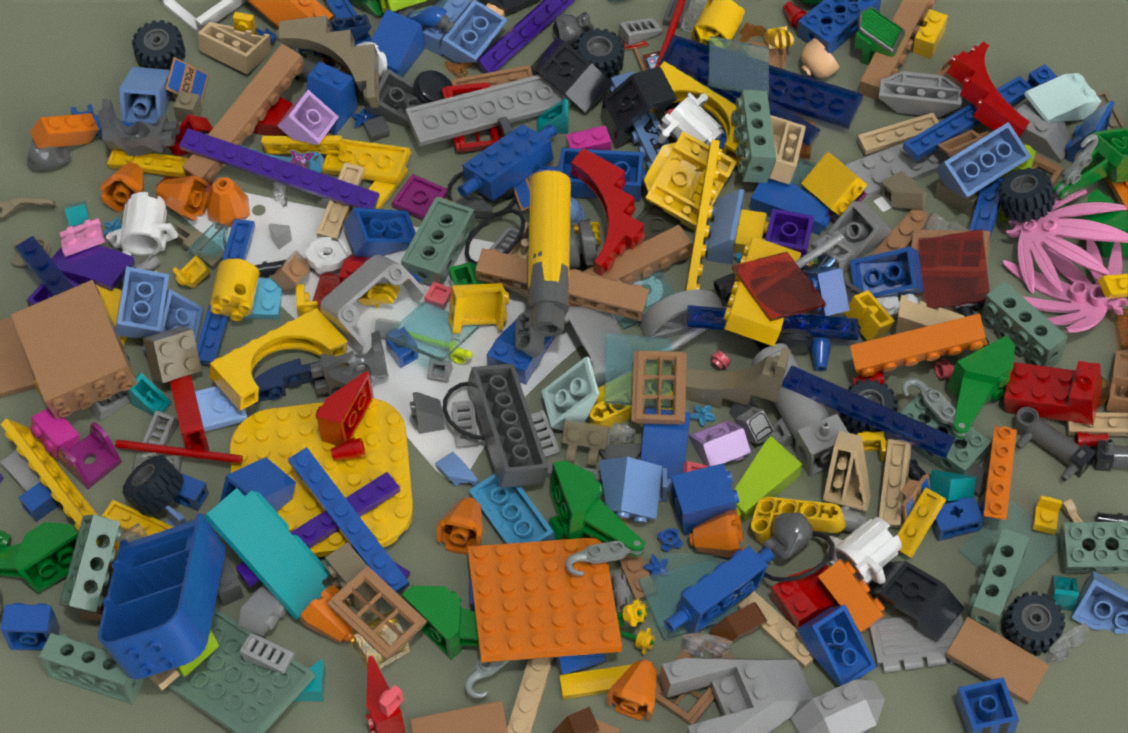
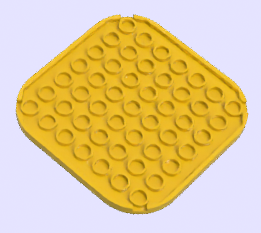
M373 398L352 438H361L364 443L366 455L361 456V459L334 461L331 448L336 447V445L322 441L316 419V411L324 402L258 411L245 419L237 427L231 439L230 454L242 455L243 461L242 464L231 463V473L267 457L296 482L292 500L277 512L288 524L289 532L324 512V509L288 463V458L306 447L345 498L386 472L400 486L399 493L360 517L383 548L396 542L398 537L409 528L413 518V497L407 433L401 414L389 403ZM337 531L310 548V550L316 557L328 556L348 541L340 531Z

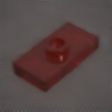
M326 272L320 275L313 301H318L319 311L323 298L340 285V274Z

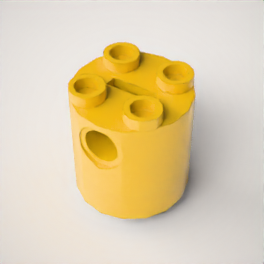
M708 0L692 29L694 41L707 51L713 53L724 52L738 30L745 10L732 0Z
M226 259L221 261L217 268L210 299V311L214 314L228 316L233 321H242L243 317L251 314L260 276L258 268L243 259Z

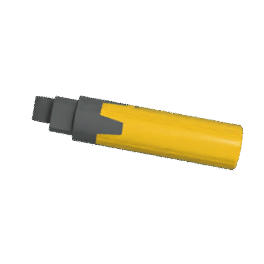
M540 171L530 179L528 312L521 313L516 320L515 345L519 350L533 358L538 357L543 352L544 336H556L564 331V315L567 314L569 309L571 182L568 175L560 171Z

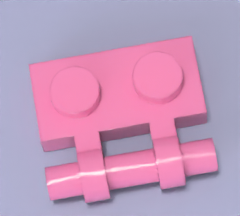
M99 218L85 220L83 224L75 227L72 225L66 227L67 230L59 232L62 251L65 257L105 242Z

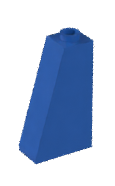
M768 178L767 183L758 184L751 197L750 210L767 213L768 217H771L772 209L813 215L812 233L817 235L821 234L823 228L827 229L831 217L828 216L829 207L792 182L786 184Z

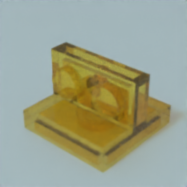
M392 610L383 614V616L386 618ZM395 615L390 622L403 633ZM378 617L367 624L374 629L382 620ZM386 624L377 632L389 645L399 637ZM355 630L351 632L353 639L350 641L354 649L362 656L367 669L368 657L373 655L379 669L411 652L407 642L391 658L386 660Z

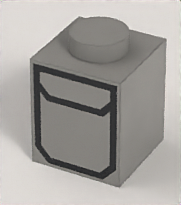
M752 407L736 418L739 426L744 429L747 441L759 444L766 441L768 436L774 432L763 409Z

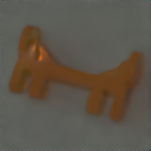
M746 23L740 30V34L743 36L738 42L732 40L726 51L735 55L740 60H745L747 55L743 51V46L751 36H764L765 28L761 25L755 26Z
M446 61L445 67L456 78H462L461 74L464 77L467 76V68L477 62L454 64Z

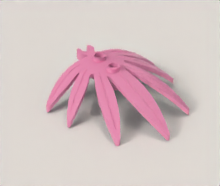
M1081 189L1063 200L1056 197L1055 205L1052 206L1053 209L1047 212L1046 216H1041L1038 220L1032 219L1031 222L1024 221L1023 223H1019L1017 220H1010L1008 223L1014 229L1006 230V233L1011 238L1019 236V265L1031 294H1034L1035 290L1034 264L1031 251L1047 279L1060 293L1063 292L1056 269L1048 254L1042 248V244L1047 245L1061 256L1103 276L1110 275L1109 271L1092 255L1063 238L1128 243V233L1095 221L1063 218L1127 210L1126 206L1115 203L1090 202L1057 209L1073 199L1088 193L1086 189Z
M1086 240L1087 252L1103 265L1095 242ZM1120 242L1114 243L1108 266L1110 275L1122 274ZM1041 245L1051 259L1055 269L1072 283L1070 285L1060 280L1063 292L1060 293L1044 274L1034 271L1035 290L1060 301L1031 297L1024 298L1040 311L1070 313L1047 318L1054 325L1072 324L1066 327V332H1081L1097 325L1103 319L1108 309L1113 310L1117 315H1123L1122 307L1118 306L1127 307V299L1124 297L1106 299L1098 282V279L1103 275L1091 271L1095 284H1092L1070 260L1061 256L1047 245ZM1003 260L1004 266L1025 283L1020 265Z

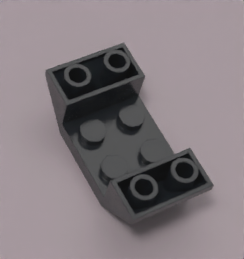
M557 37L531 66L534 72L543 76L586 114L613 84L589 60Z
M661 67L641 71L629 76L602 101L600 117L615 147L619 149L633 137L629 127L649 110L655 108L663 112L677 100V97Z
M907 561L888 562L883 567L886 578L885 583L879 584L871 581L868 585L871 589L869 594L873 599L877 597L882 604L887 602L917 620L918 631L936 642L940 640L964 610L963 605L945 583Z

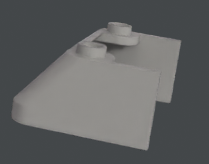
M383 255L371 257L323 298L320 304L321 313L346 338L358 354L362 352L366 343L352 329L360 318L358 309L353 305L357 299L383 277L391 285H403L418 302L422 300L426 293V290L402 265Z

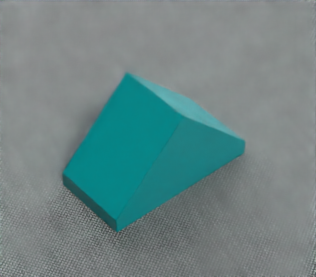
M568 99L561 100L547 109L542 115L537 116V132L551 124L556 128L557 134L569 133Z
M86 201L65 205L69 226L73 225L75 227L90 219Z
M140 372L136 376L138 384L127 390L131 404L152 416L155 411L163 413L171 401Z
M932 469L930 490L944 497L947 501L972 498L975 493L977 477Z
M1053 575L1051 598L1053 597L1056 600L1055 605L1060 604L1062 610L1073 612L1079 595L1077 579Z
M320 659L309 668L314 673L315 678L294 701L324 702L326 668L324 661Z

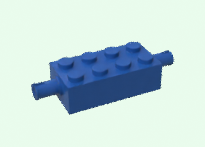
M522 124L462 165L465 183L457 187L459 194L466 198L476 190L492 201L502 196L507 190L539 170V165L545 166L553 160L552 145L549 139L557 135L556 128L548 124L544 129L536 132Z
M561 148L558 167L539 165L538 172L550 170L560 171L568 175L571 182V197L598 198L589 186L572 175L571 162L582 149ZM586 149L625 171L626 184L622 191L632 195L634 200L641 201L642 186H644L643 180L648 173L643 170L644 152Z
M750 546L743 551L739 549L728 562L725 563L723 561L718 564L710 575L706 573L697 581L696 585L686 587L680 594L681 598L676 605V612L663 621L665 628L673 633L682 625L693 636L760 587L768 567L767 563L774 558L771 549L765 547L759 553H756Z

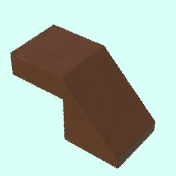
M753 602L726 616L712 627L710 631L720 647L725 649L741 636L755 632L768 620L757 603Z
M589 706L567 716L552 733H595L600 729Z

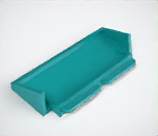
M236 488L204 516L295 620L300 617L302 612L315 598L319 599L322 596L321 593L327 589L321 583L329 576L324 564L297 535H292L288 531V524L259 492L251 490L244 496Z

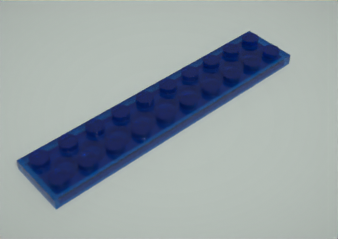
M676 35L673 36L659 63V66H661L665 61L696 81L740 95L742 90L767 91L769 104L847 129L850 128L863 100V94Z

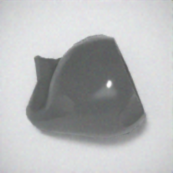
M583 12L577 18L569 14L557 16L552 27L554 39L557 37L565 41L572 48L575 46L576 39L583 32L587 33L589 29L594 30V26L590 22V15L587 12Z
M32 139L28 152L27 166L33 170H50L67 164L71 156L67 146L38 149Z
M781 513L773 520V536L763 542L762 550L768 547L781 559L790 558L810 542L813 536V527L801 513Z

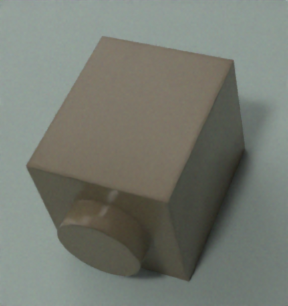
M183 91L179 92L173 106L178 122H183L188 114L200 116L203 110L199 94Z

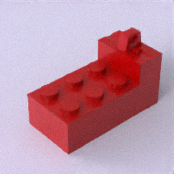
M1078 361L1076 370L1013 363V370L1004 395L1005 413L1017 414L1019 409L1031 407L1038 412L1040 418L1094 425L1102 391L1100 363Z

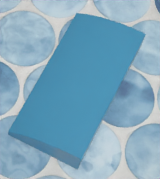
M494 473L469 490L506 544L556 539L554 531L521 486L500 488L497 475Z

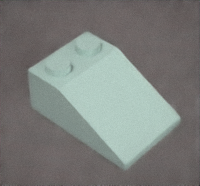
M1079 73L1061 75L1024 93L1029 102L1047 123L1084 120L1101 103L1096 92L1090 88L1084 77Z
M589 357L583 358L542 390L552 428L563 431L566 419L585 422L596 402L599 391Z

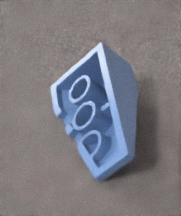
M1093 571L1080 593L1071 618L1091 629H1104L1118 634H1128V590Z

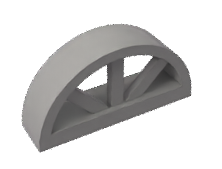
M688 290L664 298L645 313L640 323L646 344L685 334L722 310L723 305L715 293L707 290ZM722 319L713 326L726 323V320Z

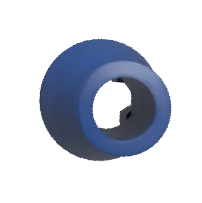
M815 338L814 344L810 349L814 370L826 371L831 344H829V340L826 338Z

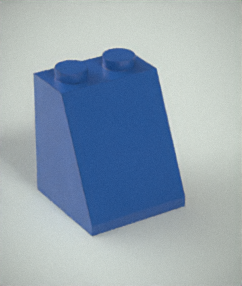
M389 9L386 10L370 41L379 46L377 49L380 52H384L387 59V69L404 77L424 51L422 24Z
M319 61L308 75L306 91L309 90L339 116L328 131L336 135L358 108L354 78Z
M265 457L226 475L220 502L236 488L244 496L253 490L254 492H259L278 512L292 500L296 482Z
M724 463L671 476V498L683 536L693 533L695 526L726 511L736 509V503H739L737 490H732V475L730 471H726Z

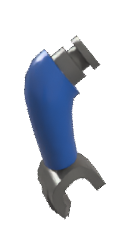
M427 6L417 10L405 7L397 12L422 24V26L443 28L445 34L455 24L454 21H449V17L446 15L447 10L440 6Z

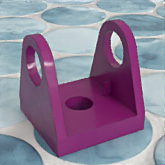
M96 422L90 425V434L73 448L68 450L65 447H61L59 449L58 459L60 463L87 490L122 463L109 436ZM87 458H96L95 462L92 464L85 463V460Z

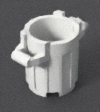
M688 93V97L670 115L667 113L663 117V124L657 126L662 131L657 139L659 143H665L670 136L677 141L682 131L710 146L712 139L718 140L724 133L721 126L702 109V106L708 99L707 95L701 94L696 99L691 93Z
M138 192L132 194L131 199H128L125 204L122 229L108 233L106 238L114 248H123L122 253L130 256L131 254L150 256L151 254L155 255L160 251H164L166 242L176 239L178 233L172 224H165L167 215L165 201L160 196H158V199L149 197L148 192Z
M879 517L873 520L869 519L844 540L829 536L835 545L832 556L833 560L830 563L833 565L840 559L845 562L849 561L857 572L854 574L859 581L863 579L867 584L871 581L883 584L886 578L882 567L898 555V551L902 548L898 535L893 537L887 530L890 525Z

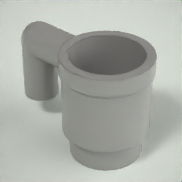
M842 505L841 510L846 521V526L842 531L853 533L866 522L867 516L861 515L859 512H862V510Z

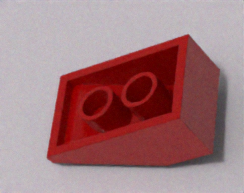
M365 371L326 398L323 405L318 407L316 419L322 441L338 446L353 437L374 398L369 372Z
M827 564L807 577L789 582H778L771 587L770 600L784 618L796 629L828 608L840 606L818 577L829 568ZM810 568V569H807V570H804V571H801V572L792 574V575H790V576L800 575V574H802V573H804V572H807V571H809V570H811V569H813V568Z
M373 655L368 657L366 708L368 714L365 715L369 733H406L403 715L399 706L389 717L380 710L379 699L383 692L390 690Z

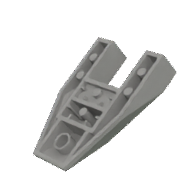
M683 658L662 664L659 674V680L666 697L707 686L712 688L723 716L689 725L686 733H770L789 720L814 698L796 659Z

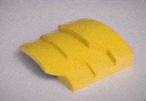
M682 131L677 142L662 146L646 174L643 182L648 194L645 199L662 208L666 213L681 220L680 223L695 231L710 146ZM723 153L721 160L716 162L719 174L718 179L713 180V187H716L714 199H710L709 206H713L737 163L736 160Z

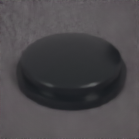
M434 70L421 72L413 84L415 95L423 104L442 100V88L453 86L444 74Z
M781 329L775 344H785L792 354H801L811 349V346L814 344V337L809 332L799 329Z

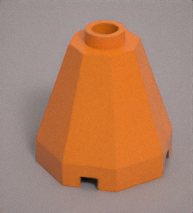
M128 162L102 182L100 186V192L102 191L101 200L115 212L124 210L125 204L128 199H131L132 194L144 192L143 169L136 163Z
M198 176L168 179L162 181L157 186L156 195L157 199L160 196L165 201L166 206L188 220L196 221L198 219L196 216H202L206 211L209 192H206L205 187L209 186L207 181Z
M228 177L218 178L212 184L207 199L208 219L211 222H216L220 228L232 227L234 219L243 220L245 217L247 219L250 216L248 196Z
M465 497L459 500L438 522L436 540L440 544L443 541L446 544L445 548L449 552L468 555V546H481L483 541L481 505L473 498Z
M738 510L726 511L695 526L693 533L689 535L691 546H695L697 552L731 558L739 549L743 551L744 547H740V542L744 541L740 515H737Z
M332 585L321 593L322 596L319 599L315 598L300 615L299 621L305 627L339 644L344 641L348 643L357 633L328 606L331 598L340 591L335 585Z
M644 659L635 661L610 688L606 703L610 707L614 703L616 705L615 711L627 717L642 720L643 716H646V720H651L654 713L657 669L654 667V664Z

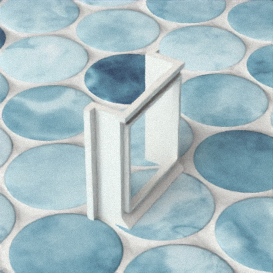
M162 0V5L198 35V32L209 22H218L247 2V0H222L198 18L192 16L175 0Z

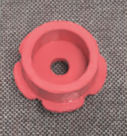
M718 350L715 354H711L713 358L711 363L717 369L728 368L731 361L724 353Z
M946 359L936 362V376L939 379L945 380L951 378L954 370L953 364Z

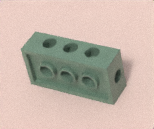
M742 90L740 98L736 100V110L732 111L731 116L732 123H735L734 140H737L736 156L740 160L738 172L742 175V182L767 183L776 160L767 91Z
M436 197L402 257L401 265L408 272L416 274L424 283L432 285L433 282H437L443 285L449 275L448 268L453 267L476 224L474 209Z
M1004 281L986 295L981 319L1000 338L1007 335L1015 344V352L1018 355H1022L1031 365L1053 367L1061 361L1068 336L1014 288Z
M921 392L893 420L891 434L897 439L910 440L913 450L943 471L963 475L975 463L980 465L989 455L992 443L990 439L970 427L964 438L953 436L951 432L952 426L942 423L924 403Z
M97 515L83 516L59 605L84 612H96L97 609H100L103 602L102 588L107 585L109 579L108 565L113 562L115 557L114 543L119 540L121 534L119 521ZM97 537L99 538V545H98V546H97V544H96V539H97ZM91 560L93 561V568L90 567ZM85 582L87 583V590H86V591L84 590V584H85Z
M1128 521L1066 522L1060 528L1063 574H1092L1093 571L1098 574L1128 573ZM1082 545L1088 546L1091 551L1085 550ZM1105 545L1112 546L1114 551L1107 549Z
M1005 528L1002 529L1000 536L995 535L991 552L987 556L985 568L979 577L977 589L972 595L967 616L995 633L1022 565L1030 538Z
M51 633L39 655V659L49 678L131 705L144 681L143 679L134 680L128 678L105 647L99 649L93 647L87 641L78 642L72 640L71 637L65 634L56 635Z

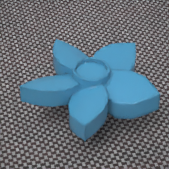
M119 217L115 218L112 222H104L107 228L104 231V237L108 233L122 229Z
M698 405L694 406L696 413H693L690 419H699V425L702 428L705 426L706 421H716L714 414L711 413V405H707L704 408Z

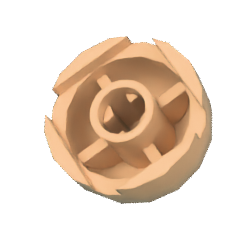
M815 38L808 42L801 52V61L804 64L801 68L808 76L812 74L816 78H826L834 74L840 66L832 54H828L823 44Z

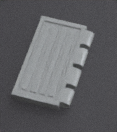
M961 614L938 642L919 632L918 621L910 616L879 620L869 628L877 667L882 666L883 673L900 671V664H903L904 670L923 668V661H926L927 667L946 665L947 657L945 654L963 626ZM949 659L950 664L956 663L953 660Z

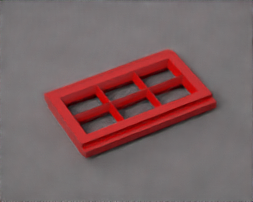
M483 82L446 86L441 91L443 99L454 97V94L469 93L489 88L490 85ZM499 126L489 128L492 140L481 141L478 131L475 132L477 142L466 143L464 135L454 137L456 152L485 150L503 137Z

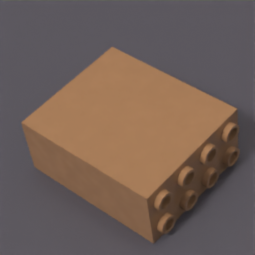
M93 280L11 314L44 402L56 419L68 417L74 411L86 409L97 401L107 400L112 395L120 391L130 390L134 385L138 384L105 300Z

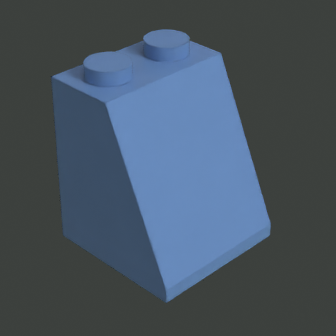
M142 67L131 68L119 88L122 121H126V123L143 121L152 124L156 123L160 117L166 115L171 92L166 90L165 86L170 70Z
M631 457L600 460L599 466L606 506L619 518L629 519L631 517L633 522L647 523V520L656 519L662 466Z

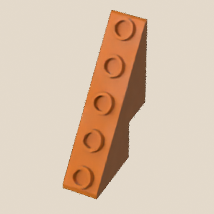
M994 426L984 491L983 516L1007 519L1017 429L1006 426Z

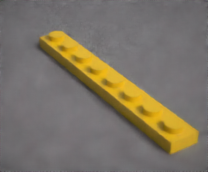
M712 139L709 147L685 291L700 289V284L696 282L697 276L701 277L703 271V264H700V258L705 257L707 245L703 244L704 237L708 238L710 225H706L707 218L711 219L713 206H709L710 199H714L716 187H713V180H717L719 174L716 162L720 161L722 156L719 140Z

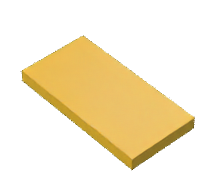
M343 139L346 147L345 154H327L323 162V174L339 176L344 162L364 167L365 172L362 179L399 184L412 152L407 147Z

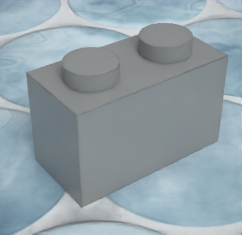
M262 585L241 607L238 626L264 636L269 629L274 628L280 617L283 618L287 609L265 585Z

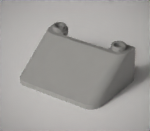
M582 306L569 307L567 314L564 315V326L572 325L588 353L598 388L633 368L634 353L610 313Z

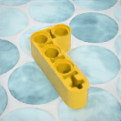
M649 379L645 381V395H657V392H654L657 390V380ZM662 380L661 395H673L674 393L666 381ZM633 387L594 405L589 413V423L610 426V429L631 419ZM644 399V412H646V408L656 409L657 399ZM661 400V409L673 410V400Z
M764 497L760 499L751 522L752 531L759 544H763V542L773 536V520L781 513L794 512L803 514L812 525L813 531L839 533L846 526L842 510L837 504L777 497Z

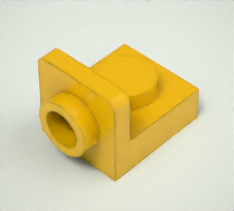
M235 12L232 17L235 30L241 32L251 30L252 34H256L254 15Z
M304 284L296 285L298 317L316 308L319 310L318 301H310V293L305 292Z
M1040 496L1034 509L1032 530L1055 535L1062 501L1052 497Z

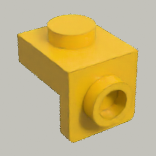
M196 255L181 270L177 267L172 269L176 274V281L181 286L187 285L192 289L211 272L202 259Z
M864 431L857 433V435L862 436L864 452L879 451L880 461H885L888 440H885L884 432Z

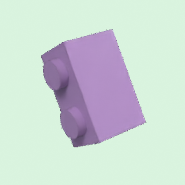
M307 90L295 101L277 126L293 140L318 145L339 116Z
M730 420L689 435L703 464L708 465V467L731 460L738 461L743 459L746 454L751 453L744 429Z

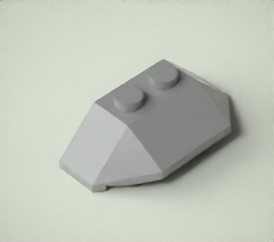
M901 71L888 78L881 79L879 99L897 113L920 116L934 113L936 117H940L961 107L962 96L960 93L963 88L955 85L951 80L942 75Z
M1029 101L1013 106L1018 113L1030 121V124L1019 138L1023 145L1027 144L1035 151L1061 163L1068 153L1065 151L1069 141L1065 121L1047 123Z
M853 680L813 698L793 715L790 720L797 733H864L877 726L885 699L874 680Z

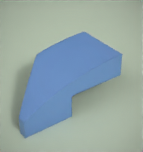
M453 451L435 463L437 470L448 480H452L454 486H460L461 483H472V486L479 484L476 476Z

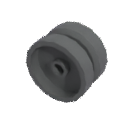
M590 219L579 220V234L575 235L574 225L570 222L569 270L580 267V254H583L587 267L594 266V261L597 258L596 251L598 250Z

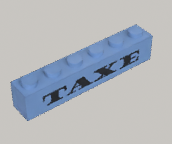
M634 71L612 77L611 82L613 84L609 88V93L634 74ZM647 112L629 127L633 136L631 139L634 144L637 143L638 152H644L647 172L662 146L669 144L668 139L663 144L657 140L662 131L657 128L660 123L654 112L652 114Z

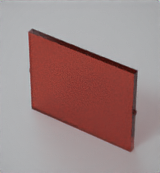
M982 229L919 240L926 307L938 309L939 307L945 308L985 301L986 295L990 293Z
M788 252L732 265L731 269L770 322L826 307L827 303Z

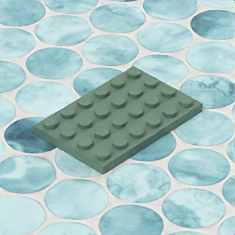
M214 607L210 630L214 634L219 647L186 677L180 674L167 688L233 733H265L315 678V675L311 670L294 659L284 674L244 661L240 650L249 635L254 633L239 627L238 622ZM280 655V657H279V659L277 660L276 664H279V663H280V661H281V659L283 658V656Z

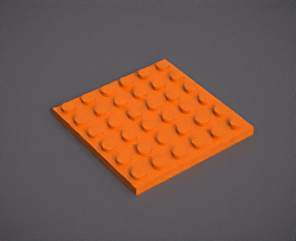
M596 538L468 546V560L481 662L622 652V642L608 562L592 564L580 561L573 563L575 570L584 571L585 574L583 576L569 573L565 565L570 555L581 552L590 545L604 542Z

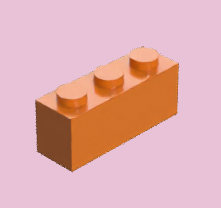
M91 113L40 117L30 131V134L37 148L41 149L53 146L63 147L89 144L98 133L99 128Z
M840 559L818 577L840 605H846L860 632H865L886 616L883 612L885 607L877 597L873 599L869 594L871 589L863 579L859 581L854 573L857 571L849 561L845 562Z

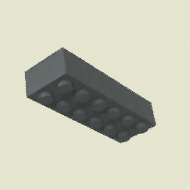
M514 363L472 367L467 385L500 488L543 484L548 464Z

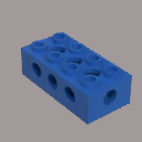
M823 0L798 21L797 37L805 43L815 38L823 44L828 54H832L857 33L859 13L870 6L880 12L881 0Z

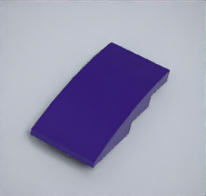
M100 245L65 257L61 247L43 268V272L51 274L54 270L79 285L93 280L95 285L112 292L124 277L126 266L132 267L135 264V259L130 255Z

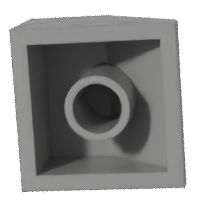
M853 201L828 233L832 237L841 233L844 240L840 243L854 251L856 259L879 247L892 230L867 203Z

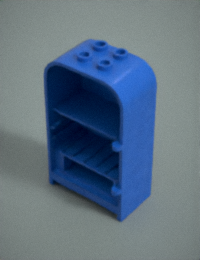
M202 513L197 514L195 520L129 543L126 539L120 542L117 558L112 563L114 570L108 595L103 599L105 607L98 631V640L128 678L134 680L143 679L186 665L200 656L206 648L226 546Z

